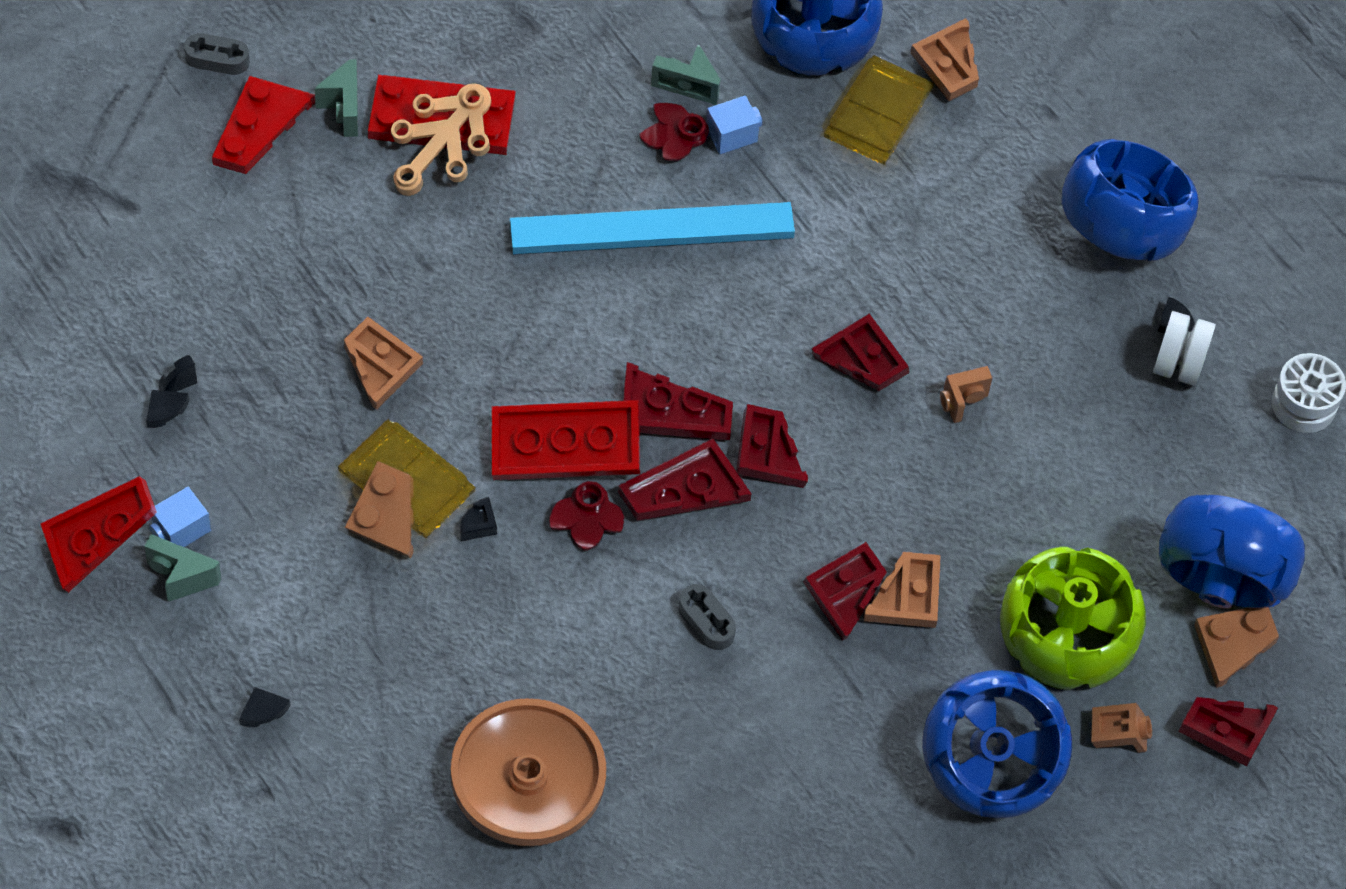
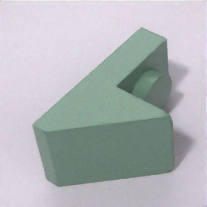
M697 45L690 65L682 63L675 58L656 56L652 65L651 86L717 105L721 79L700 45Z
M349 59L315 88L316 108H336V122L343 123L344 137H358L356 59Z
M150 535L144 546L147 564L158 573L164 575L171 573L165 583L168 601L219 585L221 581L219 561L155 535Z

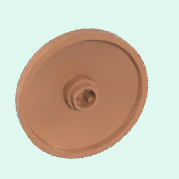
M529 698L514 699L496 704L484 710L464 728L453 750L451 786L458 806L466 818L480 831L505 843L520 846H538L550 844L570 836L592 817L604 793L606 759L597 735L576 713L550 701Z

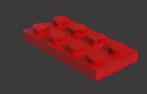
M378 74L368 127V139L396 142L393 139L391 127L398 120H406L410 124L448 120L455 111L435 112L428 118L417 116L413 107L414 99L420 94H428L433 99L457 96L459 90L466 85ZM485 87L491 96V106L483 115L484 131L490 144V149L487 153L507 155L516 91ZM471 96L467 101L475 103L479 100V97ZM423 102L418 108L425 110L429 108L430 104ZM468 118L459 129L461 148L466 151H470L468 138L471 135ZM401 128L397 130L396 134L403 136L407 134L408 129ZM433 137L412 139L407 144L426 146ZM477 140L474 142L473 146L475 148H481L484 146L485 142L482 140Z
M638 400L492 406L493 480L640 474Z

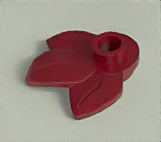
M656 103L654 104V113L658 123L648 127L639 134L641 141L648 147L657 150L662 149L664 160L676 161L688 156L693 147L700 146L707 140L709 127L700 115L689 114L681 105Z
M587 481L575 488L572 497L562 499L556 503L551 512L549 523L552 530H571V537L574 543L580 549L588 551L599 544L604 531L612 533L622 532L624 515L619 506L609 501L607 491L599 483ZM591 498L594 499L596 503L587 504L584 502V500Z

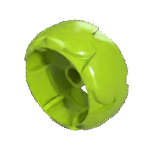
M1067 546L1047 549L1033 556L1016 571L1015 576L1008 584L1000 611V628L1003 640L1010 655L1020 661V666L1024 672L1045 685L1071 690L1084 684H1088L1090 688L1098 687L1123 672L1134 659L1146 626V609L1140 589H1135L1128 570L1111 556L1088 547L1076 551ZM1037 592L1058 605L1056 622L1059 627L1044 637L1040 634L1039 626L1034 622L1031 623L1028 616V608L1031 605L1034 594ZM1097 597L1103 600V602L1095 605ZM1088 625L1098 630L1115 634L1111 642L1101 648L1086 650L1085 647H1077L1076 650H1073L1074 634L1084 631Z

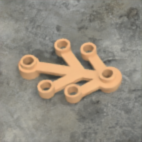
M468 84L459 90L457 96L433 99L428 94H420L414 99L413 107L417 116L428 118L435 112L455 111L448 120L410 124L406 120H398L393 123L391 133L393 139L399 144H406L412 139L433 137L410 165H402L395 171L394 183L399 193L405 196H412L421 190L423 186L421 174L446 144L449 158L446 164L448 178L453 182H461L466 179L468 169L462 156L459 129L468 118L471 128V135L468 138L470 152L475 156H483L489 151L490 144L484 131L483 115L491 106V96L484 86ZM471 96L479 97V100L475 103L467 101ZM423 102L430 104L429 108L425 110L419 109L418 106ZM401 128L408 129L407 134L403 136L397 135L396 132ZM477 140L485 142L481 148H475L473 144ZM455 166L463 168L459 174H453L451 170ZM407 173L414 175L409 181L401 179Z

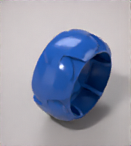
M781 0L752 1L751 21L759 45L766 54L776 56L780 65L786 69L800 74L816 76L825 75L840 67L842 71H845L859 63L877 40L883 13L882 0H798L802 2L801 13L806 21L797 27L791 24L785 15L778 13L777 5ZM832 15L842 19L856 20L845 28L821 32L820 25L828 22Z
M1106 139L1092 143L1076 157L1065 178L1061 204L1069 223L1098 248L1125 259L1156 261L1168 257L1183 244L1197 217L1199 199L1195 185L1190 177L1165 155L1142 144Z
M1194 495L1180 501L1168 515L1159 540L1158 557L1162 568L1167 574L1184 587L1198 593L1202 601L1212 606L1231 608L1232 605L1247 608L1274 607L1281 601L1289 598L1296 588L1305 561V544L1296 528L1279 515L1263 507L1227 496Z
M991 670L978 672L956 681L938 697L925 722L922 739L923 757L927 771L935 782L936 788L948 801L958 808L982 817H1016L1035 810L1044 804L1063 782L1072 757L1071 728L1067 723L1064 709L1059 701L1038 681L1024 674L1011 671ZM995 698L1010 699L1025 707L1034 717L1035 727L1040 730H1034L1013 738L1007 729L996 727ZM965 715L979 729L973 733L970 739V749L974 757L960 765L958 761H954L951 741L957 720L962 719ZM988 737L996 738L998 744L993 746V754H991L992 751L988 750L986 746ZM1011 754H1014L1019 759L1037 766L1036 769L1030 771L1028 779L1014 788L1003 791L987 790L993 776L994 761H1004Z

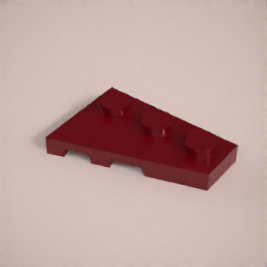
M627 362L623 401L638 400L640 433L730 441L732 401L693 386L691 388L682 387L669 382V377L658 373L656 376L640 371L639 366Z
M713 438L620 484L618 487L619 495L637 521L751 501L752 495Z

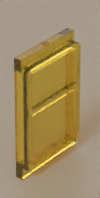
M873 55L867 61L833 114L823 137L886 165L934 88V83Z
M389 419L338 466L340 472L363 490L378 461L411 475L414 479V492L411 499L413 525L411 527L424 538H427L476 491V487L467 481V477L399 423L391 422Z

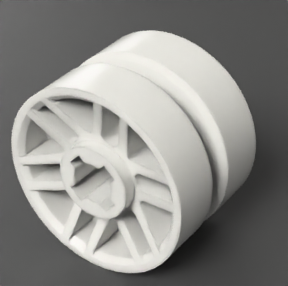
M1172 311L1153 373L1171 378L1176 366L1179 365L1178 380L1196 386L1216 324L1198 319L1192 331L1189 332L1190 316Z
M1307 353L1291 358L1282 368L1272 395V408L1276 417L1285 426L1298 432L1313 433L1325 429L1335 418L1346 389L1344 374L1336 363L1322 355Z

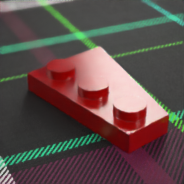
M249 76L213 153V165L247 174L273 147L272 143L284 130L288 131L296 123L295 119L305 109L308 111L315 104V94Z
M141 476L41 523L62 589L68 593L157 513L146 480Z

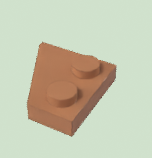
M966 18L913 44L911 47L912 56L949 101L978 86L979 76L977 65L974 64L973 44L970 43L969 21Z
M369 317L344 339V348L372 406L376 410L423 364V356Z
M378 461L345 528L354 534L411 558L413 555V546L411 545V525H413L411 499L414 492V479L411 475Z
M903 552L896 562L894 570L881 585L879 593L871 605L867 606L864 621L936 628L941 555Z
M1269 607L1244 608L1196 619L1194 624L1216 688L1225 685L1232 675L1241 668L1245 669L1254 661L1257 655L1265 653L1276 644L1279 638Z

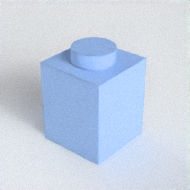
M745 95L707 108L706 123L709 127V136L718 153L723 154L758 142L762 118L759 110L751 106Z
M189 487L155 505L157 513L151 518L152 524L149 525L152 535L182 547L187 546L211 531L209 513Z

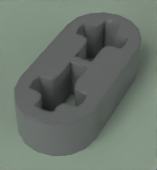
M197 33L188 37L184 43L185 59L191 67L230 75L241 74L249 67V49L242 41ZM200 48L206 49L202 50L201 54H195V52H198ZM233 54H238V55H239V56H236L235 60H229V59H228V58H232Z
M700 584L687 586L682 591L679 600V611L682 617L706 646L714 650L728 648L735 638V621L707 587ZM693 598L696 602L703 600V612L697 605L690 607V599ZM712 623L718 629L725 627V635L722 636L720 633L711 634Z

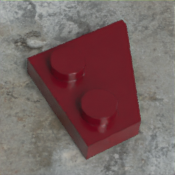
M870 313L812 348V355L816 360L878 391L910 373L908 364Z
M747 404L743 414L736 472L745 476L804 488L808 482V475L806 471L802 472L797 460L798 450L793 438L788 434V424L783 412Z
M865 542L808 575L803 583L842 641H844L850 635L887 571L868 543Z
M1196 697L1178 732L1247 767L1271 724L1278 707L1266 704L1264 710L1244 708V702L1229 700L1227 702H1220L1212 698Z

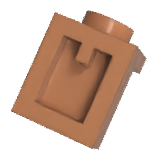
M988 366L946 377L944 390L940 392V400L943 410L950 412L954 423L962 421L965 402L976 403L984 397H988L992 382V375Z
M1137 703L1092 707L1091 742L1096 748L1133 745L1138 753L1147 752V739L1152 737V724L1149 716L1144 715Z

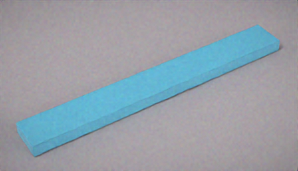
M791 202L510 218L513 254L794 238L795 235Z

